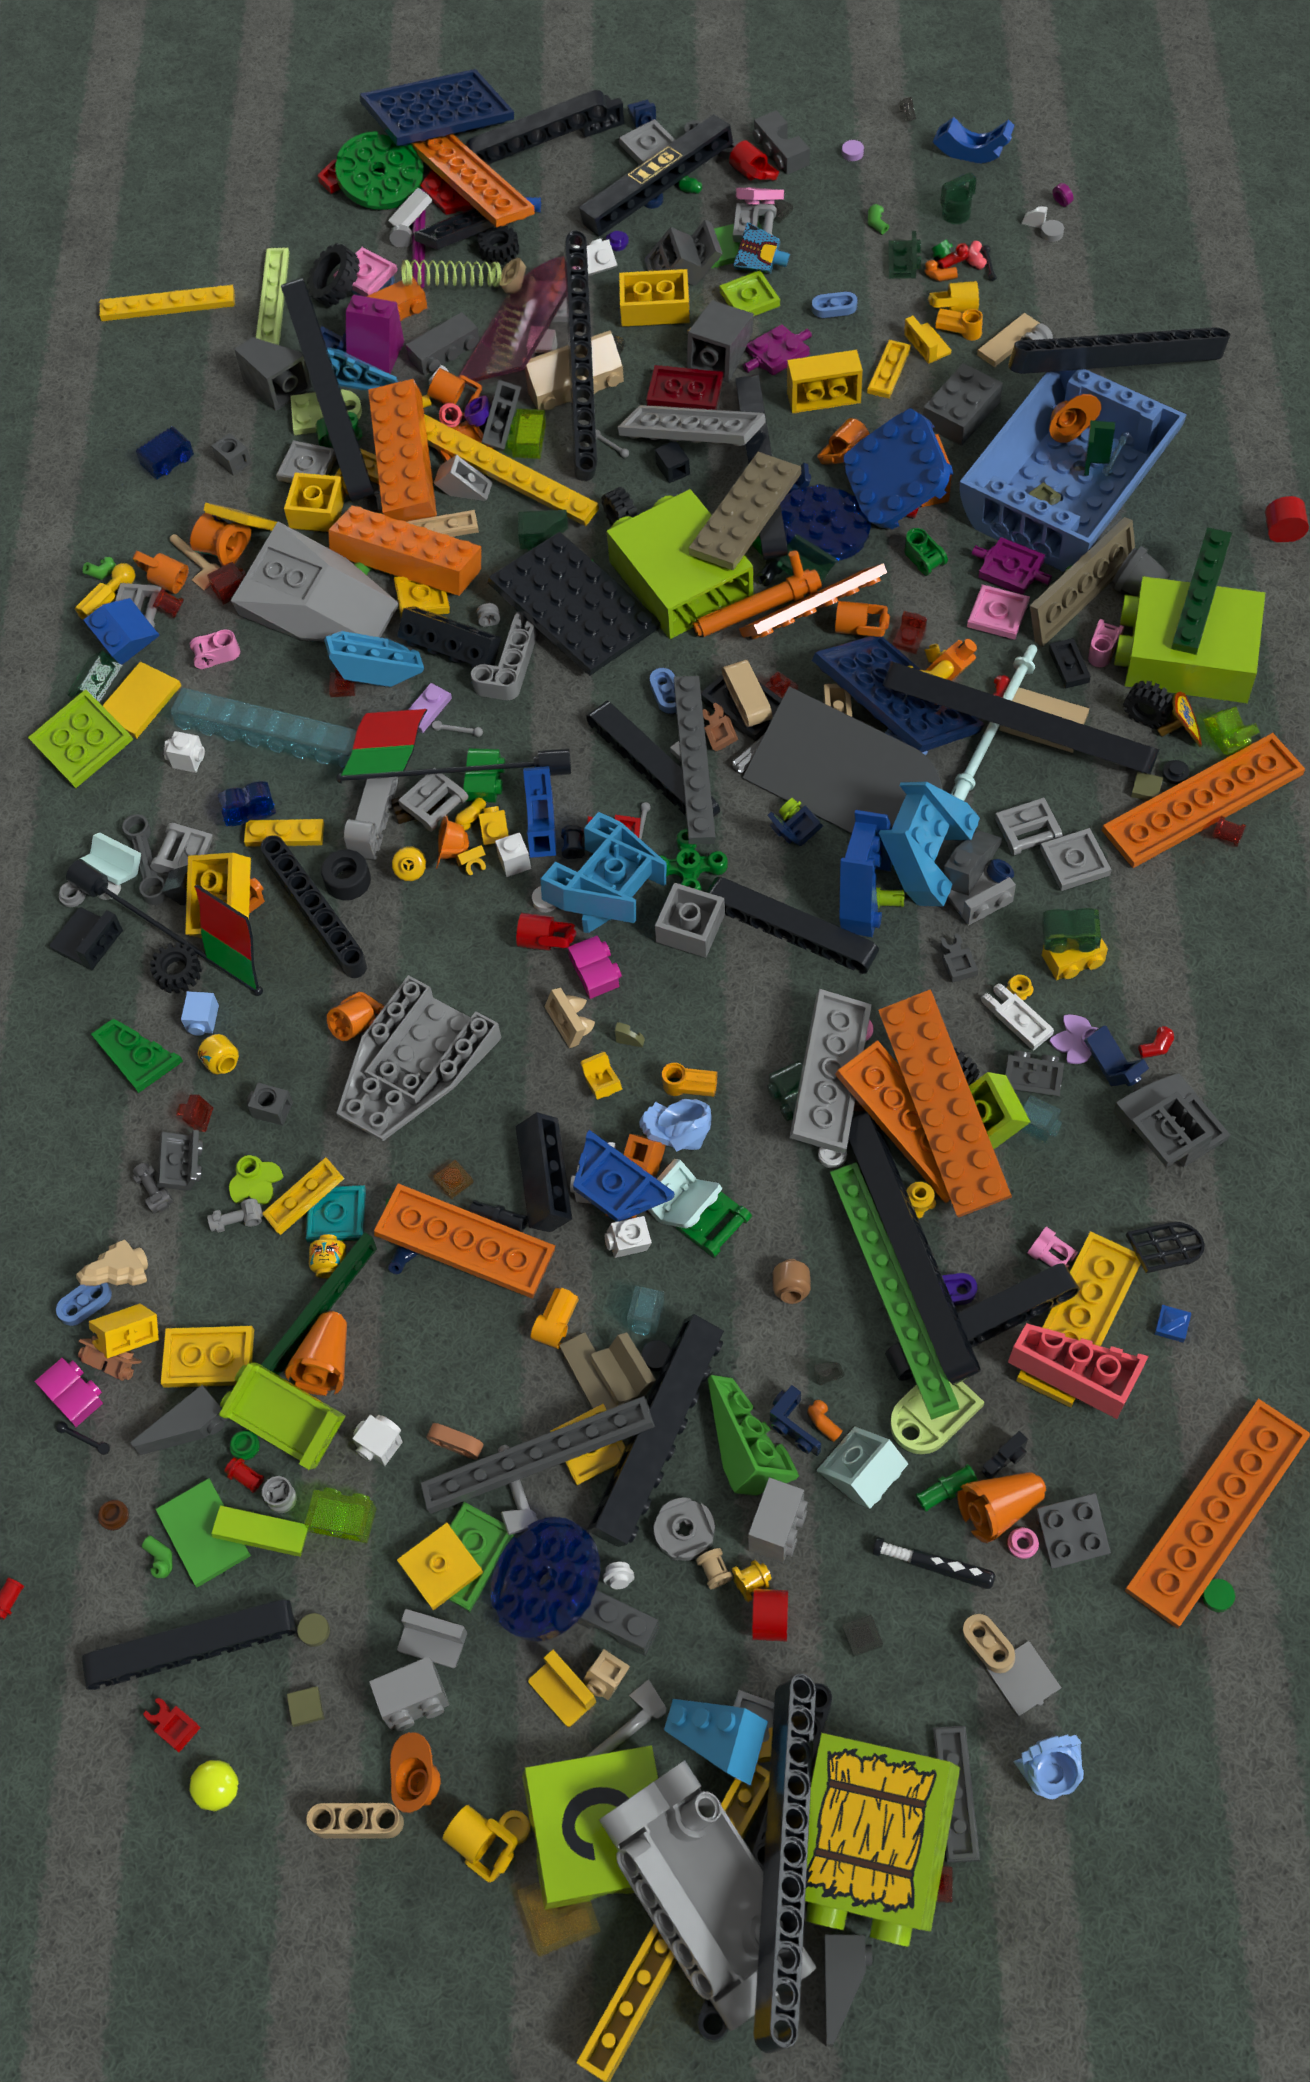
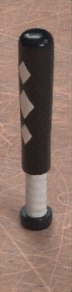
M881 1537L876 1538L872 1553L875 1556H880V1554L908 1561L910 1565L985 1589L993 1587L995 1573L991 1570L917 1549L908 1550L888 1544Z

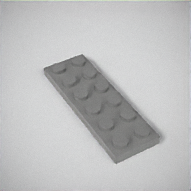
M639 405L618 426L619 436H629L632 439L645 437L651 440L670 439L674 442L686 440L692 443L712 442L715 445L728 443L742 446L753 437L765 424L766 420L764 413Z
M819 989L817 992L789 1138L842 1154L846 1151L855 1098L836 1077L835 1073L864 1051L872 1004Z

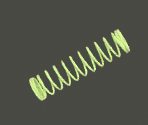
M404 259L402 262L401 276L404 285H412V266L414 262H416L418 267V285H421V266L424 262L427 267L426 281L429 286V270L433 262L436 268V286L439 285L438 269L440 263H443L445 269V286L448 285L447 268L449 263L452 264L454 270V286L457 284L456 268L458 263L462 267L463 287L466 282L465 267L467 263L471 268L470 284L472 287L474 286L473 270L475 264H478L480 269V287L483 285L482 269L484 264H487L489 270L488 286L491 287L492 284L497 288L500 286L501 266L498 262H492L490 266L486 261L482 265L476 261L473 266L469 261L464 266L461 261H458L455 265L452 261H448L445 265L442 260L439 261L438 265L434 260L430 261L429 265L425 260H422L420 265L417 260H413L411 265L408 260Z

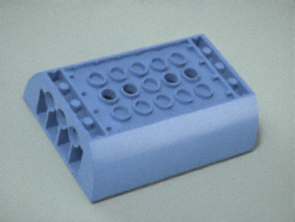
M1086 369L1046 372L961 479L960 497L966 515L975 530L996 540L1002 537L1045 554L1044 563L1065 571L1068 566H1073L1082 555L1092 548L1179 432L1185 422L1186 414ZM1082 394H1091L1097 397L1101 403V411L1095 421L1115 422L1110 463H1090L1089 476H1084V470L1076 471L1074 467H1085L1090 425L1075 440L1068 443L1055 441L1049 431L1054 408L1059 403L1070 401ZM1044 482L1061 495L1062 501L1050 505L1047 501L1037 499L1028 493Z

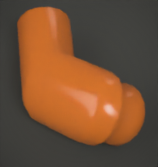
M935 260L925 263L926 269L924 271L926 275L937 281L958 278L956 267L940 269L937 268Z
M815 1400L813 1405L808 1407V1416L816 1428L834 1442L843 1430L824 1415L828 1411V1406L821 1400Z

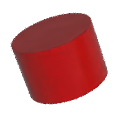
M1294 496L1281 497L1272 501L1266 507L1265 517L1268 535L1272 541L1295 542L1307 534L1309 524L1305 503L1302 499Z
M754 1589L752 1640L787 1642L788 1590Z

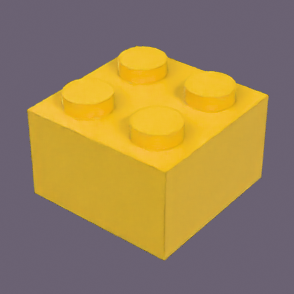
M295 472L284 507L289 527L292 529L329 532V529L340 518L346 497L341 476Z

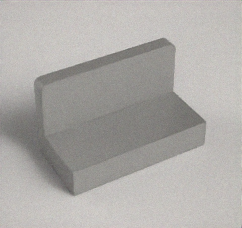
M405 1609L401 1620L405 1628L397 1648L398 1652L420 1659L429 1656L433 1663L456 1668L467 1636L465 1627Z

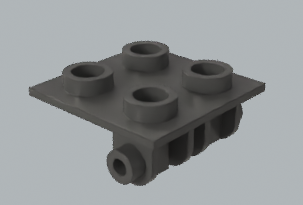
M1096 1493L1037 1508L1038 1515H1035L1038 1527L1042 1529L1052 1569L1111 1553Z

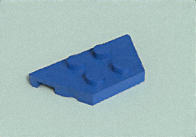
M589 1130L587 1132L586 1143L583 1153H581L579 1169L575 1176L573 1189L616 1222L623 1221L668 1202L675 1197L674 1191L592 1131Z

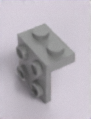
M986 866L969 896L951 890L947 898L969 926L1013 902L1016 884L1010 877L997 883L989 877L987 873L988 866Z

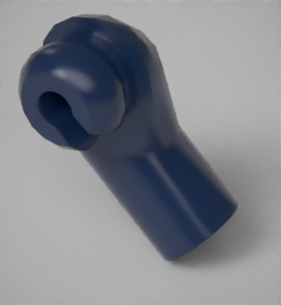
M399 1246L389 1264L390 1272L400 1274L405 1264L419 1253Z

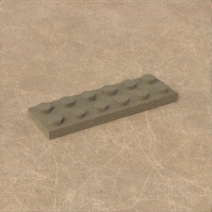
M757 452L690 545L689 555L734 570L801 475V466Z
M1124 517L1119 523L1114 525L1103 538L1098 540L1087 553L1082 555L1071 568L1067 569L1055 583L1051 584L1039 598L1033 601L1030 605L1034 638L1037 644L1044 646L1113 581L1123 562L1135 547L1133 520Z

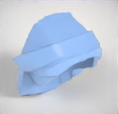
M682 1099L677 1103L669 1105L668 1108L655 1102L653 1106L644 1112L639 1125L643 1130V1134L647 1135L648 1139L674 1147L676 1152L682 1149L697 1150L701 1148L710 1130L711 1109L708 1104L697 1099Z
M1077 1735L1053 1736L1038 1741L1035 1745L1030 1746L1029 1750L1021 1753L1022 1758L1014 1761L1032 1788V1791L1047 1799H1056L1061 1795L1074 1792L1084 1776L1081 1758L1082 1743Z

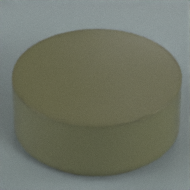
M317 1613L308 1614L299 1622L298 1635L304 1644L316 1647L328 1639L330 1626L322 1615Z

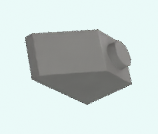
M457 454L439 466L434 484L449 496L482 501L487 500L493 483Z

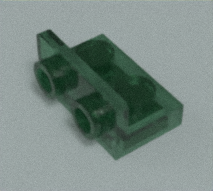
M912 231L911 240L888 241L889 279L916 278V271L921 270V256H917L921 252V239L916 238V231Z

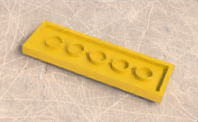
M1090 1231L1070 1271L1080 1291L1068 1301L1053 1307L1042 1328L1064 1333L1065 1337L1079 1341L1081 1338L1093 1341L1092 1344L1101 1346L1141 1265L1135 1252ZM1023 1370L1020 1371L1017 1377V1382L1070 1408L1076 1399Z

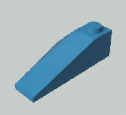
M327 348L339 386L368 391L369 389L398 382L397 377L339 349Z

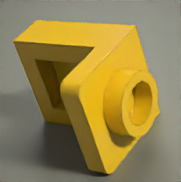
M498 806L484 808V813L479 814L484 845L495 844L496 840L509 836L505 811H499Z
M606 1052L581 1061L586 1082L597 1100L622 1090L620 1080L611 1068Z

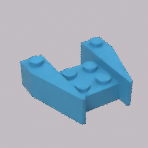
M901 782L899 786L906 793V797L892 829L880 830L879 835L903 889L909 897L919 906H944L953 884L934 861L944 839L971 840L980 818L968 803L928 782Z
M598 812L584 828L585 850L593 853V855L578 872L554 862L541 877V897L543 901L564 911L635 923L636 899L632 897L647 879L662 886L666 885V862L622 822Z

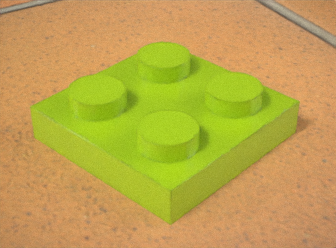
M760 270L720 285V294L729 306L754 313V316L780 307V298Z

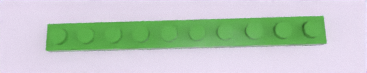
M857 1162L831 1171L832 1180L930 1419L932 1420L960 1410Z

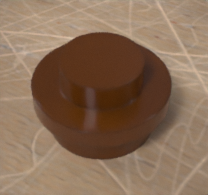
M119 1500L106 1502L98 1513L99 1523L103 1528L110 1531L122 1528L129 1518L127 1506Z

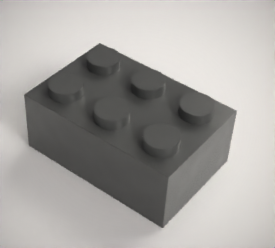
M963 363L924 406L923 416L934 425L932 429L935 433L962 446L1001 402L1003 383Z

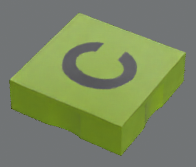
M652 1745L526 1767L522 1778L529 1821L536 1838V1863L544 1910L588 1902L607 1894L635 1893L617 1863L616 1856L618 1850L599 1819L658 1779Z

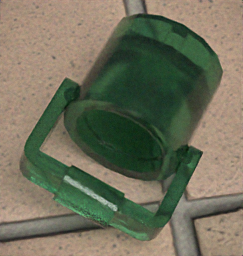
M971 172L952 179L942 186L940 201L943 207L942 217L948 223L962 224L971 217L972 195L975 194L977 180Z

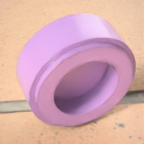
M849 140L842 145V156L844 159L857 161L863 157L864 146L861 142Z

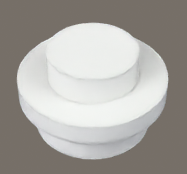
M625 1562L609 1564L605 1568L606 1572L603 1575L604 1583L613 1589H623L634 1580V1572L630 1569L629 1564Z

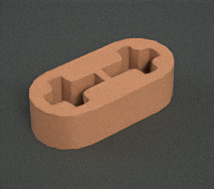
M437 1423L432 1424L426 1437L428 1441L435 1445L475 1460L478 1459L484 1446L480 1440Z

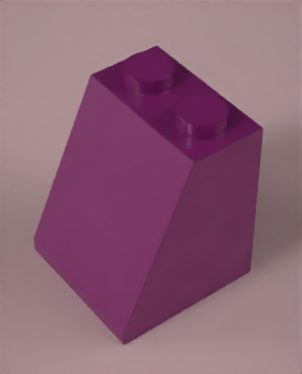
M353 294L346 309V353L391 374L404 344L397 302Z

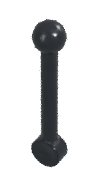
M984 245L982 252L985 254L987 261L988 277L993 282L997 279V276L993 271L990 247Z
M59 1422L56 1426L57 1432L67 1433L95 1447L101 1455H106L110 1451V1446L107 1443H98L69 1428L65 1422Z

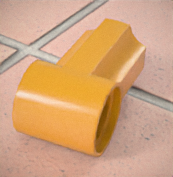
M940 308L937 315L936 328L961 333L965 339L974 341L982 336L983 315L976 309H969L961 313Z
M670 1063L662 1070L663 1089L671 1096L693 1094L714 1097L717 1087V1072L687 1069L679 1063ZM671 1078H679V1079H680V1080L677 1081V1082H671V1081H669Z
M555 1288L543 1315L540 1314L533 1325L531 1339L560 1349L559 1345L562 1344L560 1341L562 1337H566L567 1324L577 1305L578 1296L567 1289Z

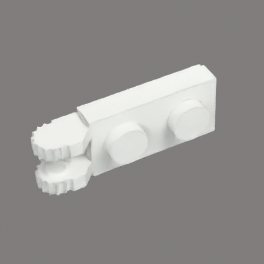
M1002 984L995 985L993 989L994 993L1004 1001L1003 1004H1000L988 993L981 997L982 1003L995 1013L994 1015L1033 1051L1053 1035V1028L1016 994L1013 995Z

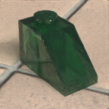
M567 510L518 512L520 549L532 550L558 532L563 533L568 529Z

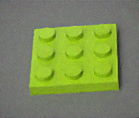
M86 689L28 737L75 788L134 740Z

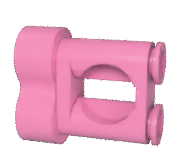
M1045 1227L1027 1254L1035 1260L1039 1258L1052 1267L1060 1263L1066 1265L1070 1259L1073 1261L1078 1251L1076 1252L1075 1249L1057 1238L1054 1231ZM1053 1248L1067 1259L1061 1261L1051 1254L1049 1250Z

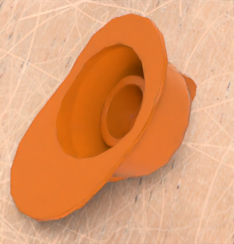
M1082 394L1070 401L1059 403L1051 415L1049 426L1051 437L1059 443H1068L1075 440L1090 425L1091 420L1095 421L1099 416L1101 403L1098 398L1091 394Z
M446 815L442 818L439 829L436 869L440 859L456 858L457 855L466 852L469 846L468 834L465 832L464 827L448 821Z
M408 1732L400 1736L391 1752L392 1801L397 1809L402 1812L412 1813L419 1810L422 1806L431 1805L432 1800L440 1789L441 1778L440 1773L432 1763L430 1745L425 1737L419 1733Z

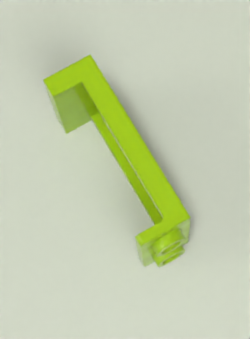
M248 1363L247 1366L243 1365L236 1374L235 1381L237 1383L232 1392H227L220 1403L222 1410L219 1416L230 1418L300 1460L299 1464L306 1469H315L346 1415L258 1363Z

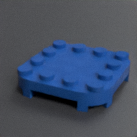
M907 409L896 415L859 441L844 455L846 474L862 514L869 522L880 528H890L891 530L900 526L898 523L900 519L934 496L939 499L947 493L944 489L949 482V477L953 475L952 466L946 462L932 429L934 425L929 419L913 409Z

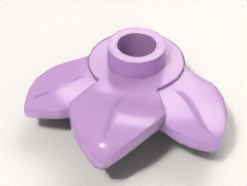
M1064 1015L1063 1021L1066 1031L1053 1036L1050 1039V1043L1057 1051L1067 1053V1063H1084L1092 1055L1084 1039L1098 1028L1091 1027L1089 1021L1081 1016Z

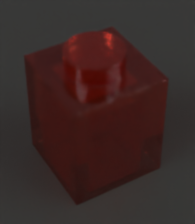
M231 562L207 575L213 592L223 605L231 601L246 573L242 568L238 570L235 564Z

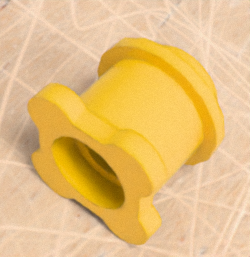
M915 1182L907 1188V1193L918 1218H922L924 1212L928 1209L935 1208L934 1190L930 1185L924 1182Z
M754 1560L751 1562V1566L741 1571L737 1566L732 1568L734 1583L747 1602L752 1601L751 1593L754 1592V1589L769 1588L768 1581L771 1580V1575L764 1563L759 1564Z

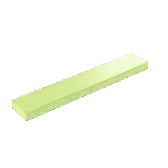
M288 248L266 249L256 338L277 345L280 342L284 295L281 285L285 284L287 280Z

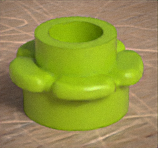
M791 798L781 807L778 813L783 817V821L790 819L800 810L801 801L797 802L794 798Z

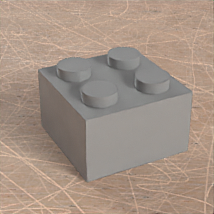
M674 883L655 924L656 942L706 958L725 916L724 898Z
M772 1478L768 1479L748 1534L750 1552L784 1563L786 1555L792 1557L797 1544L796 1536L798 1530H796V1527L802 1528L807 1516L806 1508L808 1502L804 1500L803 1489Z
M429 1656L369 1681L381 1717L390 1730L395 1728L397 1731L406 1730L415 1724L414 1720L425 1715L427 1719L439 1716L444 1712V1707L450 1705L438 1671Z

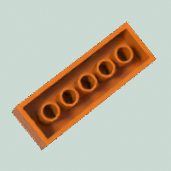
M409 379L369 389L383 514L405 522L437 516L422 394L414 379Z
M352 505L329 529V549L344 556L349 561L360 562L365 566L399 577L403 576L408 578V580L458 596L461 595L481 570V546L450 537L447 534L428 530L425 527L409 524L403 520L390 518L381 513L368 511L358 506Z

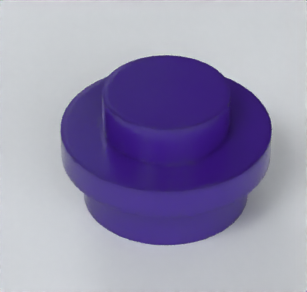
M622 231L611 232L606 237V240L609 239L611 248L614 251H621L628 244V236Z

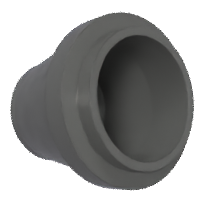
M1143 546L1139 549L1134 547L1112 581L1115 584L1113 589L1119 593L1123 591L1138 597L1143 576L1168 580L1171 574L1147 553L1148 549Z

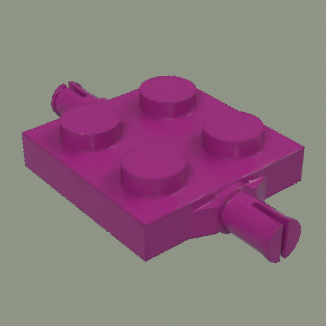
M781 324L749 342L745 351L753 359L743 364L744 370L749 373L755 368L760 367L767 370L773 376L787 368V360L809 356V347L803 341L812 337L810 330L805 329L798 334H794Z
M1002 537L999 538L996 545L989 551L977 545L973 548L972 555L985 560L979 570L978 578L1024 595L1029 585L1035 580L1047 585L1052 580V575L1039 571L1045 559V554Z

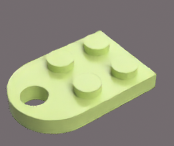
M341 389L346 407L349 405L355 406L354 409L348 410V412L357 414L359 419L362 414L360 399L355 393ZM316 393L291 395L294 435L316 433L315 424L319 419L323 418Z
M960 1382L956 1385L950 1383L960 1410L931 1420L916 1384L893 1409L890 1424L892 1435L903 1449L911 1453H932L940 1449L984 1406V1401L965 1383ZM906 1427L915 1428L919 1433L918 1438L915 1440L905 1439L902 1435L903 1429Z

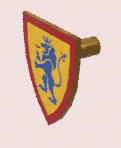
M1178 692L1173 696V710L1170 714L1171 721L1158 727V732L1163 737L1184 726L1198 746L1201 747L1200 731L1191 705L1185 693Z

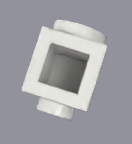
M174 731L172 738L165 741L164 758L170 761L172 768L196 773L205 754V749L202 747L199 736Z
M644 1216L611 1223L607 1233H605V1243L607 1249L612 1250L614 1258L648 1250L652 1242Z
M370 1415L366 1421H361L354 1430V1437L352 1438L357 1447L356 1452L362 1458L369 1462L373 1458L384 1466L403 1443L399 1435L401 1429L382 1415H378L376 1418Z

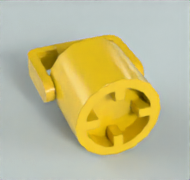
M977 281L949 283L947 291L930 293L928 302L935 308L948 307L951 311L961 313L969 309L978 310Z
M469 1805L464 1806L457 1813L442 1838L444 1842L466 1858L465 1864L487 1882H493L501 1873H505L514 1857L513 1851L518 1844V1839L514 1834L496 1820H487ZM498 1835L508 1845L499 1855L494 1864L493 1871H490L479 1860Z

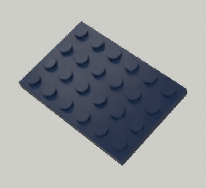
M476 69L360 94L361 104L397 146H405L412 142L426 141L434 137H445L452 133H462L470 129L484 128L488 125L503 124L506 121L514 120V111Z
M870 636L815 652L812 661L823 673L828 674L837 682L840 688L845 689L853 696L857 703L869 710L874 718L880 720L890 729L891 733L921 752L980 733L985 725L975 716L882 686L890 661L905 666H913L914 669L921 670L884 637Z

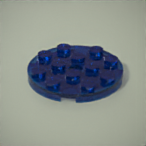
M817 484L793 490L780 503L787 548L789 551H798V553L810 556L812 561L835 562L852 557L862 550L864 543L869 538L871 522L868 521L866 515L861 511L856 497L843 490ZM818 520H820V522L826 523L827 525L819 523Z
M548 1517L529 1524V1530L524 1532L518 1539L513 1537L507 1544L494 1569L491 1582L492 1607L497 1611L501 1626L523 1640L545 1641L567 1631L590 1607L598 1585L600 1559L595 1541L583 1527L562 1517ZM549 1572L551 1580L548 1579L543 1585H541V1579L543 1575H546Z

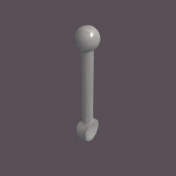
M596 430V439L601 440L618 451L621 457L626 458L629 456L628 449L620 448L603 437L599 430Z
M440 721L432 723L435 731L443 729L471 733L476 737H480L483 734V730L480 727L471 729L443 725Z
M647 802L641 804L642 814L639 839L642 838L646 815L651 808Z

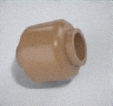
M788 1259L779 1263L774 1268L773 1291L779 1299L785 1303L795 1304L801 1302L809 1295L811 1290L810 1271L804 1263L795 1259Z

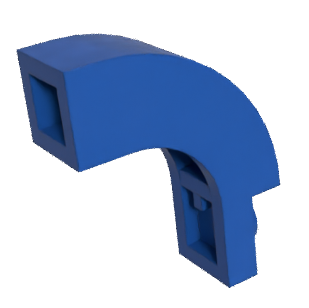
M953 117L938 128L933 143L951 158L975 163H986L1000 156L1002 148L1012 138L1011 133L1015 125L1010 120H1007L993 131L979 134L967 130Z
M550 767L523 768L530 858L556 856L555 816Z

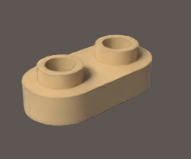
M520 258L511 260L502 270L499 285L505 293H515L522 287L526 266Z
M975 1614L967 1618L963 1625L964 1639L992 1672L1005 1673L1009 1671L1015 1663V1650L1012 1644L989 1617ZM976 1630H982L985 1632V1635L983 1637H976L973 1633ZM1002 1654L1005 1659L998 1662L994 1660V1656Z

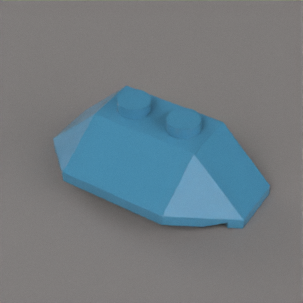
M345 631L334 633L331 636L328 635L324 639L328 656L344 680L392 687L422 673L424 670L418 651L414 649L409 650L404 645L390 639Z

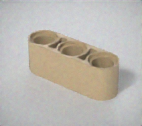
M748 660L722 667L725 684L745 725L750 727L771 720L773 716L770 704Z
M321 1803L313 1806L306 1818L309 1829L318 1837L325 1839L393 1838L401 1832L404 1825L403 1816L399 1810L388 1803ZM325 1813L330 1814L331 1821L326 1828L318 1829L316 1822L319 1816ZM357 1813L362 1814V1824L358 1828L350 1829L348 1827L350 1817ZM385 1814H395V1822L390 1828L383 1829L380 1827L381 1818Z

